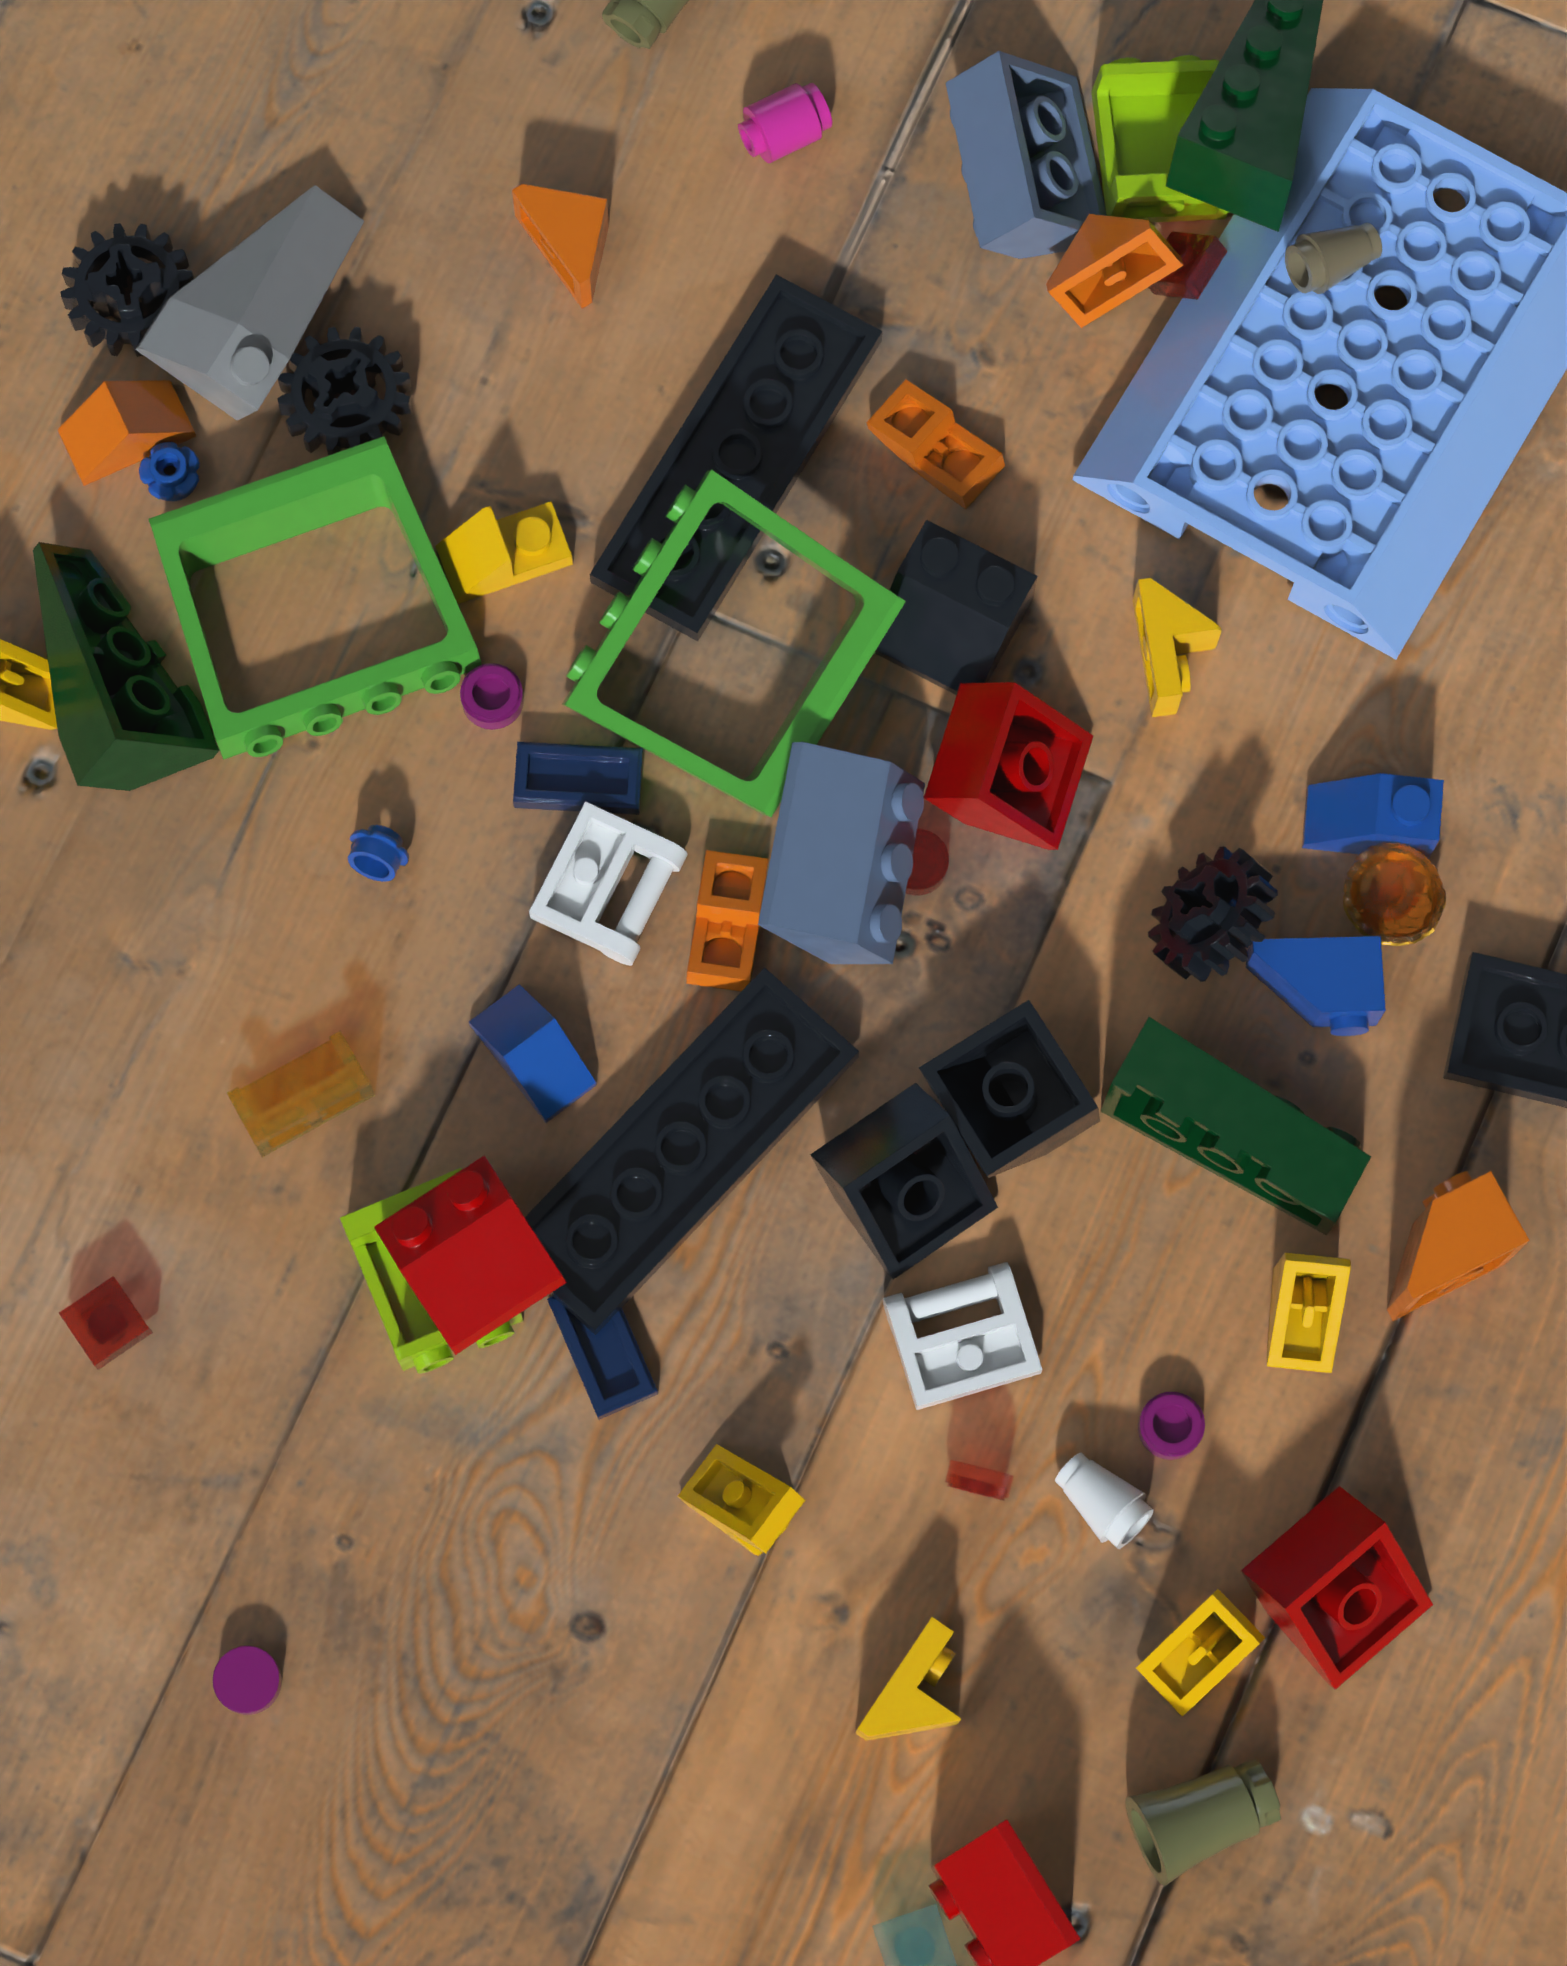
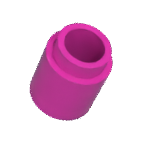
M795 83L744 107V121L738 124L741 140L748 153L752 157L760 155L765 162L772 163L820 140L822 132L832 127V116L824 96L814 83H809L803 87Z

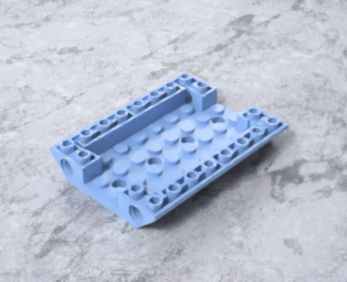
M1311 88L1307 94L1293 182L1279 232L1235 214L1232 216L1074 473L1072 480L1179 540L1188 525L1213 537L1294 582L1287 600L1397 660L1567 370V193L1374 89ZM1441 189L1455 190L1464 198L1466 207L1457 212L1445 211L1435 203L1433 194ZM1364 223H1370L1375 227L1382 242V254L1379 258L1372 260L1369 264L1323 294H1317L1313 291L1302 293L1294 286L1286 269L1285 252L1287 247L1295 244L1299 235L1354 225L1359 226ZM1384 286L1396 287L1406 296L1407 305L1399 310L1385 309L1376 301L1374 292ZM1323 385L1338 386L1346 393L1348 404L1336 410L1327 409L1318 403L1314 391ZM1262 485H1276L1286 493L1288 504L1279 510H1267L1257 503L1254 491Z

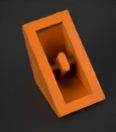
M527 184L517 186L512 190L515 217L582 309L593 301L608 232L607 199Z
M1089 214L1046 283L1049 294L1083 328L1183 266L1180 255L1149 220Z
M170 380L104 381L57 429L83 486L142 461V459L151 455V449L157 444L174 442L178 445L196 437L195 431Z

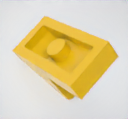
M552 501L498 520L495 518L492 507L487 506L435 545L446 578L458 604L573 565L572 554Z
M1138 579L1132 602L1152 717L1177 714L1183 693L1190 692L1191 688L1186 655L1176 656V654L1216 648L1222 629L1214 621L1153 579Z
M718 1444L714 1446L677 1496L748 1551L758 1556L768 1552L806 1501L791 1486Z
M931 1617L857 1728V1735L868 1741L957 1725L960 1722V1717L918 1689L923 1680L934 1687L956 1655L955 1652L946 1647L954 1631Z

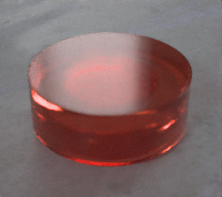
M917 829L912 855L913 869L906 888V894L914 896L925 895L936 890L945 880L949 866V853L944 842L930 831Z
M950 1460L945 1483H948L947 1486L1005 1501V1498H1009L1014 1476Z

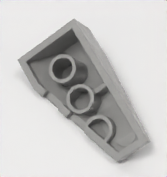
M314 185L190 283L168 298L135 350L237 421L258 411L295 351L360 231L364 220Z

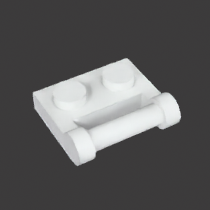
M585 802L529 911L530 918L600 950L604 955L619 963L632 966L641 949L637 941L672 871H680L688 853L668 839ZM635 851L646 856L650 861L614 931L599 924V921Z
M1008 1262L988 1267V1274L911 1297L904 1298L902 1293L883 1298L887 1320L896 1342L916 1410L1041 1374L1043 1370ZM995 1298L999 1304L1002 1313L1000 1315L918 1339L916 1337L912 1324L914 1322Z

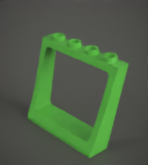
M385 436L148 519L223 760L244 752L253 757L268 756L281 748L283 738L306 730L313 736L329 734L340 727L343 721L342 717L364 709L373 715L388 713L399 706L402 701L401 696L423 688L432 694L444 693L454 688L460 682V675L482 665L478 648L419 518ZM374 508H389L396 518L447 632L446 637L440 642L240 713L228 710L191 589V576L201 569Z
M711 469L706 472L696 490L685 485L675 498L665 516L675 522L662 544L652 538L640 554L632 569L641 575L640 580L629 597L619 591L607 607L599 623L606 627L608 631L597 649L594 650L585 645L572 663L566 677L574 681L575 684L562 705L757 812L772 817L782 800L792 742H806L817 745L906 601L850 565ZM715 503H720L850 592L855 599V607L753 772L744 779L737 778L603 705L597 697L599 685L707 512Z

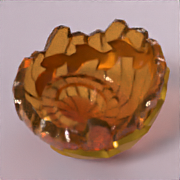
M1383 842L1370 846L1355 857L1354 862L1346 873L1347 877L1343 887V907L1348 919L1363 936H1381V944L1404 946L1424 939L1435 931L1434 929L1446 906V891L1442 887L1443 883L1437 868L1430 864V860L1424 854L1406 844Z

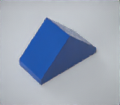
M520 984L469 1021L470 1027L545 1123L597 1085L557 1020Z

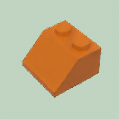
M1468 1171L1461 1172L1434 1187V1194L1422 1201L1426 1209L1412 1224L1387 1307L1392 1321L1507 1264L1530 1241L1491 1171L1473 1180Z

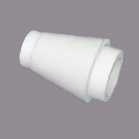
M1081 1452L1071 1458L1055 1478V1482L1063 1489V1492L1101 1543L1109 1540L1117 1549L1128 1544L1147 1524L1154 1512L1144 1502L1146 1498L1144 1492L1093 1460H1089Z

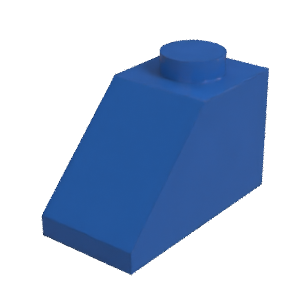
M1378 773L1308 785L1302 848L1385 857L1384 854L1390 850L1403 849L1408 851L1406 847L1409 846L1422 853L1428 861L1440 840L1444 780Z
M1381 936L1263 939L1262 942L1253 941L1248 948L1246 968L1313 1028L1330 1027V1033L1336 1036L1361 1035L1369 1032V1026H1376L1386 1011Z

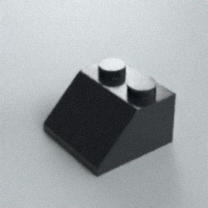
M926 520L900 565L889 591L906 602L874 653L957 695L960 683H988L1033 602L1038 576Z
M1030 1000L1022 1003L919 1067L922 1075L943 1108L950 1114L960 1135L988 1178L1045 1156L1100 1122L1097 1104Z
M914 1083L810 1154L835 1201L893 1280L998 1208L950 1114L917 1083Z

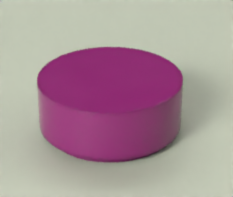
M495 663L480 665L466 675L461 685L460 698L464 713L473 724L481 728L490 730L504 728L513 723L522 711L524 704L522 684L518 676L504 665Z
M1164 1392L1154 1396L1147 1402L1138 1419V1434L1144 1447L1153 1455L1167 1460L1180 1459L1190 1454L1202 1440L1205 1431V1419L1201 1408L1191 1397L1180 1392Z
M240 1646L228 1651L221 1657L214 1669L213 1688L217 1698L225 1707L239 1714L252 1715L266 1710L275 1702L281 1690L282 1675L277 1662L267 1652L254 1646Z

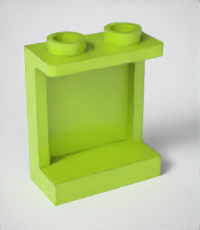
M1183 55L1169 61L1142 62L1137 58L1126 57L1114 60L1109 64H1103L1100 67L1091 95L1106 216L1149 220L1151 223L1226 219L1229 212L1166 187L1177 136L1218 66L1219 60H1201L1194 55Z
M461 1168L340 1217L393 1346L396 1358L403 1371L415 1366L418 1374L426 1373L446 1365L454 1357L448 1343L400 1272L374 1226L462 1170ZM521 1313L476 1342L478 1348H485L511 1337L515 1333L512 1325L523 1321Z

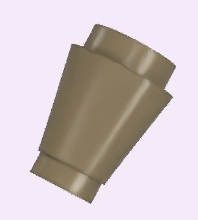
M1370 223L1301 234L1297 237L1295 244L1287 247L1285 252V265L1288 275L1300 292L1308 293L1313 291L1317 294H1323L1369 264L1372 260L1379 258L1382 254L1381 238L1375 227Z

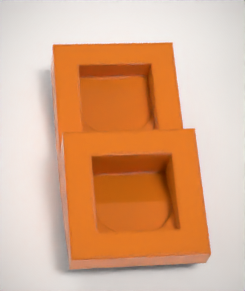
M907 379L866 422L868 429L896 456L964 509L970 506L1005 467L1001 452L957 424L951 408Z
M706 850L686 984L742 991L751 982L759 933L758 921L767 878L768 858Z

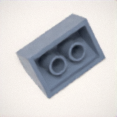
M997 51L945 83L951 107L950 119L956 131L962 160L961 171L967 184L974 217L973 228L980 248L1018 259L1065 252L1089 214L1106 216L1104 199L1076 76Z
M792 742L758 925L829 964H893L897 939L902 931L901 916L907 882L913 869L912 855L918 821L924 809L923 794L925 783L890 761L806 742Z

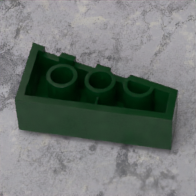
M1255 0L1177 136L1166 187L1279 232L1293 182L1323 0Z
M1148 1017L1112 1081L1100 1111L1325 1235L1329 1233L1337 1222L1371 1159L1370 1155L1360 1150L1361 1143L1349 1133L1329 1126L1325 1128L1306 1116L1292 1102L1271 1094L1151 1017Z

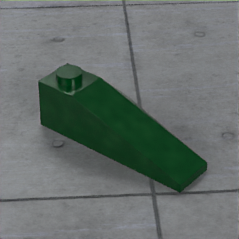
M38 542L33 549L57 730L77 786L131 791L214 758L220 750L200 701L188 685L178 688L161 665V662L167 655L156 640L145 642L127 617L131 611V605L93 552L89 549Z

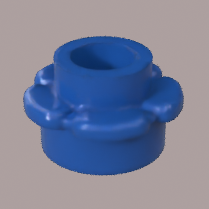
M163 442L155 445L150 451L151 455L142 459L140 463L139 475L142 483L149 486L148 490L152 496L161 500L179 501L188 497L199 482L197 470L200 467V462L196 453L186 446L180 448L174 442ZM173 466L176 468V471L172 475H167L164 473L165 468Z
M371 825L367 830H356L350 836V841L353 843L348 855V862L356 872L369 879L381 882L391 881L394 879L400 865L406 866L409 861L407 850L401 847L403 844L402 838L388 827Z

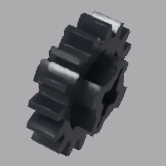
M121 223L114 224V238L105 240L97 231L92 232L91 238L94 248L90 251L75 246L72 253L79 267L63 268L62 276L66 285L70 288L60 293L65 308L71 310L68 317L75 331L85 329L84 334L88 345L94 348L105 338L112 356H118L124 344H131L136 356L140 357L143 355L135 349L167 299L195 278L192 270H186L189 267V263L184 250L172 251L173 245L168 234L164 232L154 241H151L147 225L140 223L134 236H126ZM139 258L146 259V260L151 261V262H153V263H145L144 261H142V260L139 259ZM128 275L131 276L133 282V292L130 293V305H127L125 299ZM112 316L119 322L111 321L104 317Z
M335 327L328 328V342L321 345L312 336L306 337L305 342L308 354L302 356L298 353H293L288 363L294 373H281L278 377L280 390L286 394L280 396L277 400L281 415L290 416L286 420V424L291 436L294 437L305 433L303 440L306 450L312 453L321 444H325L328 456L340 452L342 448H352L380 438L385 431L400 436L403 428L401 420L396 414H411V400L405 393L411 391L412 386L409 373L400 372L404 366L399 351L385 355V340L380 335L373 338L369 344L364 343L360 327L353 328L349 339H340ZM377 374L381 376L386 385L384 400L380 399L378 392L373 389L376 385L375 377ZM307 388L311 389L313 396L317 398L313 404L315 411L312 414L305 406V392ZM352 389L356 391L354 395L349 394ZM337 392L341 394L338 399L334 397Z
M1222 846L1217 850L1213 860L1204 852L1199 854L1196 868L1191 872L1182 866L1178 870L1180 880H1177L1173 886H1164L1161 891L1167 899L1165 905L1154 908L1151 912V916L1160 922V924L1148 932V937L1157 944L1152 952L1165 965L1184 979L1193 975L1200 982H1204L1208 978L1211 969L1221 976L1226 975L1229 968V960L1236 957L1242 962L1248 959L1246 948L1253 941L1262 942L1265 938V935L1258 929L1261 922L1269 921L1275 916V912L1266 905L1278 896V890L1269 884L1273 877L1271 872L1243 849L1238 848L1232 853L1225 846Z

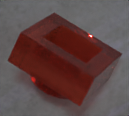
M1171 231L1166 241L1180 255L1183 266L1148 288L1155 295L1198 300L1226 255L1227 250L1214 235Z
M114 1276L59 1312L80 1346L98 1370L153 1333Z

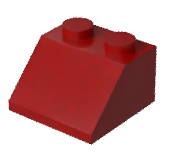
M1016 682L960 683L924 799L963 824L1047 850H1058L1094 735Z
M485 1155L374 1226L400 1272L455 1355L567 1283Z
M1338 1486L1241 1570L1265 1611L1334 1690L1433 1606L1386 1522L1341 1486Z
M1007 1819L931 1867L938 1880L928 1885L947 1919L950 1921L960 1915L974 1939L964 1944V1947L975 1966H1038L1081 1940Z

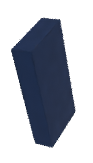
M517 742L513 794L514 808L580 812L584 803L588 802L609 813L639 815L643 748Z
M553 1296L547 1299L599 1420L658 1395L657 1388L622 1308L595 1335Z

